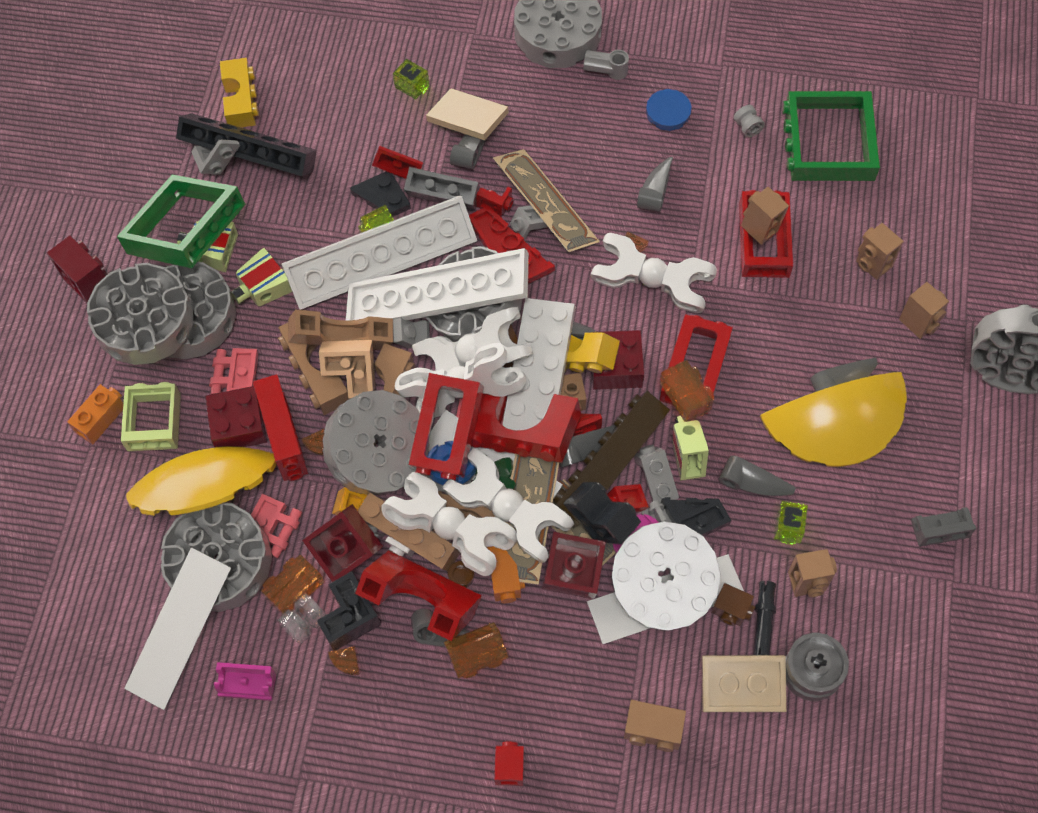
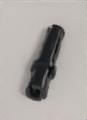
M765 581L759 582L758 604L755 605L757 619L753 655H770L773 614H776V606H774L776 583L767 581V585H765Z

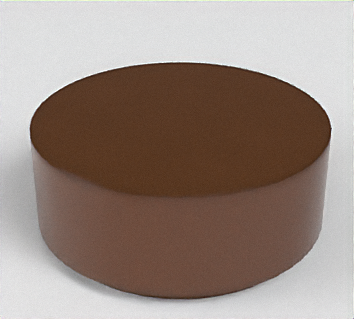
M457 561L449 567L448 579L467 588L474 581V571L467 568L462 561Z

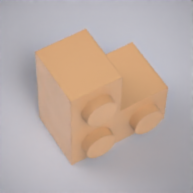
M372 340L322 342L319 350L321 376L346 375L348 398H353L362 392L375 391L376 382Z

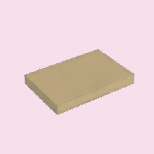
M450 89L430 110L426 117L428 122L485 140L506 117L509 111L507 106Z
M702 655L703 712H787L786 656Z

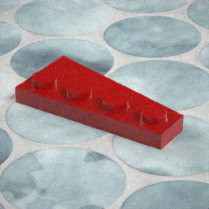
M489 206L469 214L472 227L484 247L498 253L523 248L529 253L528 284L555 271L554 264L550 261L547 262L535 247L532 248L524 241V237L518 232L515 233L509 227V224Z

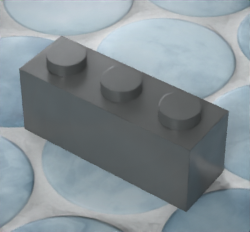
M409 167L404 187L407 196L438 203L462 196L466 209L474 211L476 210V194L480 189V185L476 181Z

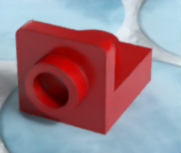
M481 187L476 194L477 208L482 209L489 206L501 218L506 210L509 211L514 203L512 188L510 187L506 188L502 196L493 190H486Z
M641 484L614 486L607 494L612 502H627L634 507L636 512H641L649 507Z

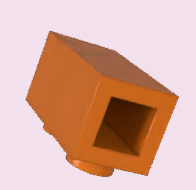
M100 384L67 423L76 434L93 445L123 411L122 395L112 387L107 389Z
M494 546L487 547L496 557V568L491 574L495 601L512 603L516 601V598H521V589L525 588V583L519 582L517 564L506 550Z

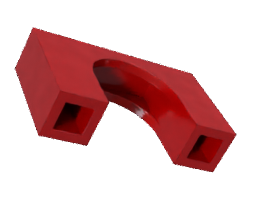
M483 393L471 447L493 449L496 452H508L522 457L529 456L540 458L547 462L563 463L581 416L578 398L553 394L547 412L541 422L526 430H511L500 424L505 413L508 395L499 397Z
M390 550L363 570L355 594L377 605H380L390 595L396 593L412 594L425 599L435 607L427 630L450 641L474 618L482 595Z

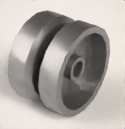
M814 632L803 635L794 642L786 656V685L793 694L803 700L816 702L828 699L838 690L848 674L849 659L846 650L838 640L827 634Z

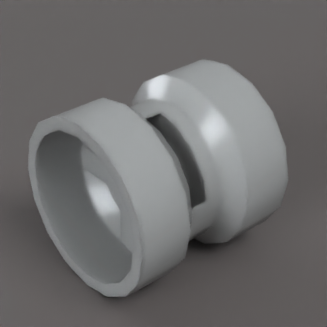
M753 105L743 106L734 115V120L738 125L742 126L741 130L745 137L757 135L765 126L762 118L757 116V111Z

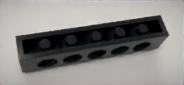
M193 113L179 116L176 139L212 150L219 140H234L240 144L233 155L235 157L299 176H305L313 172L317 153L316 149Z

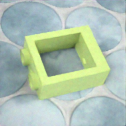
M161 382L158 385L137 383L133 386H125L121 442L127 451L178 449L181 394L176 384ZM170 401L169 429L135 431L137 402Z

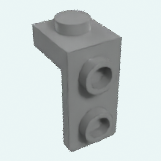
M219 140L213 150L202 146H195L191 152L200 173L216 175L223 172L240 144L234 140Z
M654 445L640 448V452L635 454L634 459L636 464L643 468L652 500H658L661 503L662 498L670 497V500L678 499L679 495L665 450L657 446L654 447Z

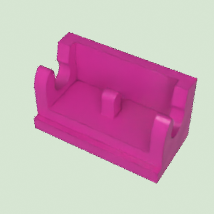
M217 662L218 682H214V688L218 692V697L272 701L276 673L271 666Z

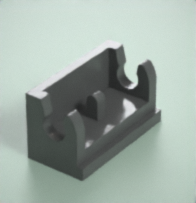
M967 507L955 512L926 517L919 515L911 519L919 547L967 539L976 530Z

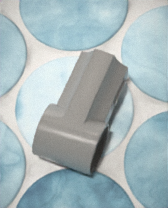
M587 50L583 70L608 73L612 79L621 80L628 74L629 56L623 50H614L611 53Z

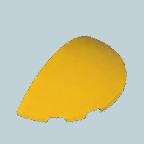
M901 372L869 376L800 397L761 414L760 418L772 438L791 450L793 456L806 462L823 463L827 467L851 466L876 456L898 433L904 419L905 405L907 403L905 382Z
M216 447L194 451L178 456L149 472L127 492L126 498L132 509L139 507L142 514L153 516L160 513L161 510H167L170 515H179L207 509L234 499V494L241 488L251 490L263 481L262 474L266 471L273 472L276 467L273 453L246 447Z

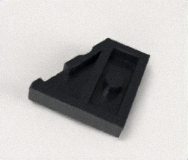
M385 171L350 187L352 196H359L366 201L367 205L374 209L381 208V213L389 218L411 209L410 202L390 172Z
M665 497L661 500L672 523L686 525L702 536L729 525L732 521L721 501L717 498L670 500V497Z

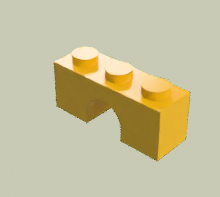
M247 58L220 61L221 80L225 92H237L233 96L223 97L224 116L227 124L241 128L256 126L255 116H259L257 102L253 100V98H257L255 84H252V80H255L253 66L249 67Z
M585 333L583 340L571 335L565 372L566 369L580 373L584 372V369L595 373H602V370H613L620 341L605 333Z

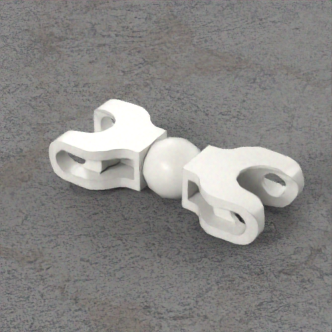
M608 233L604 236L603 244L605 249L617 255L619 259L611 266L596 265L591 272V278L595 282L611 288H618L630 282L639 284L641 280L649 288L661 287V291L668 293L673 303L679 309L693 313L704 311L706 306L704 298L692 292L689 285L696 280H713L717 274V268L714 264L693 257L677 264L669 262L667 266L659 258H649L646 260V254L638 252L635 244L628 237L614 233Z
M518 307L508 308L488 315L483 322L480 332L466 334L457 342H452L443 336H437L412 345L415 356L422 354L431 356L435 362V371L444 369L446 372L455 366H465L467 361L474 359L475 353L480 347L493 343H500L506 349L505 363L517 361L533 354L530 343L517 345L511 341L508 335L510 324L521 317Z
M493 343L480 347L476 351L474 359L467 361L465 366H455L448 372L444 369L432 371L427 368H414L398 376L395 382V389L402 397H419L416 408L420 413L429 373L480 382L484 386L483 393L504 397L523 389L526 383V375L518 367H502L506 362L507 351L502 344ZM440 389L433 418L441 416L446 406L453 403L455 398H463L464 393Z
M473 448L467 457L471 464L477 468L478 474L476 479L470 484L465 485L450 479L443 485V489L465 508L484 506L491 510L500 520L510 522L511 526L517 530L516 536L522 550L537 561L545 563L549 558V554L546 548L538 541L540 531L547 526H555L563 531H568L574 525L573 520L551 502L531 504L524 500L519 492L513 489H506L505 485L499 481L500 475L494 461Z
M413 472L405 479L404 489L412 500H404L392 496L382 504L383 516L399 528L404 530L424 529L429 533L434 528L435 533L440 538L453 540L452 546L460 551L464 565L483 576H489L496 568V557L486 547L494 546L502 550H509L517 542L516 530L497 517L476 518L469 514L465 519L464 514L458 508L446 507L447 501L439 496L435 482L420 473Z

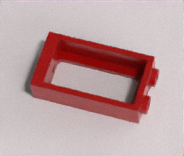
M756 190L742 191L739 202L742 277L790 278L793 269L790 193L774 191L789 205L781 226L776 233L777 257H754L753 237L741 224L745 217L743 213L749 206L748 200Z
M685 314L661 389V402L708 414L733 327L728 326L724 322H713L703 319L698 315ZM692 333L716 339L702 388L698 391L679 386L677 383Z
M429 373L408 464L416 468V473L430 476L431 471L441 473L440 478L456 481V477H465L468 463L467 456L471 449L484 386L480 382ZM440 389L464 393L452 450L447 461L426 457L427 444Z
M275 374L253 381L275 462L284 481L299 480L303 475L308 474V470L279 377Z

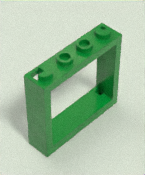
M789 91L787 101H783L782 114H786L784 133H788V138L785 141V152H789L787 169L791 171V181H875L880 164L872 91ZM797 109H858L864 162H801Z
M172 174L119 233L117 238L128 255L192 269L246 204L237 186ZM181 196L215 202L180 244L146 237Z

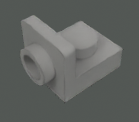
M531 205L518 207L510 222L515 233L518 232L524 239H526L530 230L548 227Z
M402 317L394 318V343L411 349L413 344L430 338L429 322L426 320L411 322L409 320L405 321Z

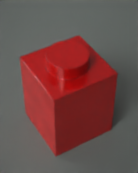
M502 742V746H496L495 785L523 786L524 746H518L519 743Z

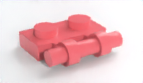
M232 348L231 357H226L227 351L218 349L212 363L214 373L209 383L211 387L210 394L220 393L223 388H227L226 391L254 386L253 381H255L258 350ZM230 368L229 376L223 377L224 369Z
M262 494L251 516L259 523L268 536L269 543L273 545L271 549L272 557L278 559L282 550L285 551L289 545L287 541L292 531L296 530L300 524L298 520L302 512L293 508L290 515L287 516L283 514L287 507L285 503ZM279 522L284 524L277 537L272 534Z

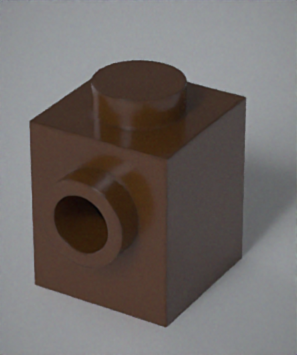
M724 583L711 613L721 617L720 620L727 625L741 626L744 619L749 621L753 614L755 606L751 603L754 596Z

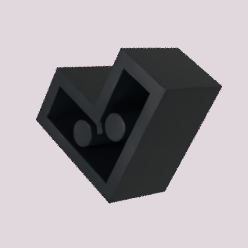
M583 482L563 503L564 506L592 539L606 543L622 544L641 523L640 519L636 516V510L627 502H612L606 495V489L597 482Z
M352 571L328 584L339 608L317 620L333 652L381 625L369 600L355 594L359 583Z

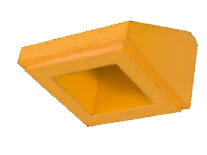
M346 487L338 491L332 514H339L351 504L358 511L367 495L350 491Z

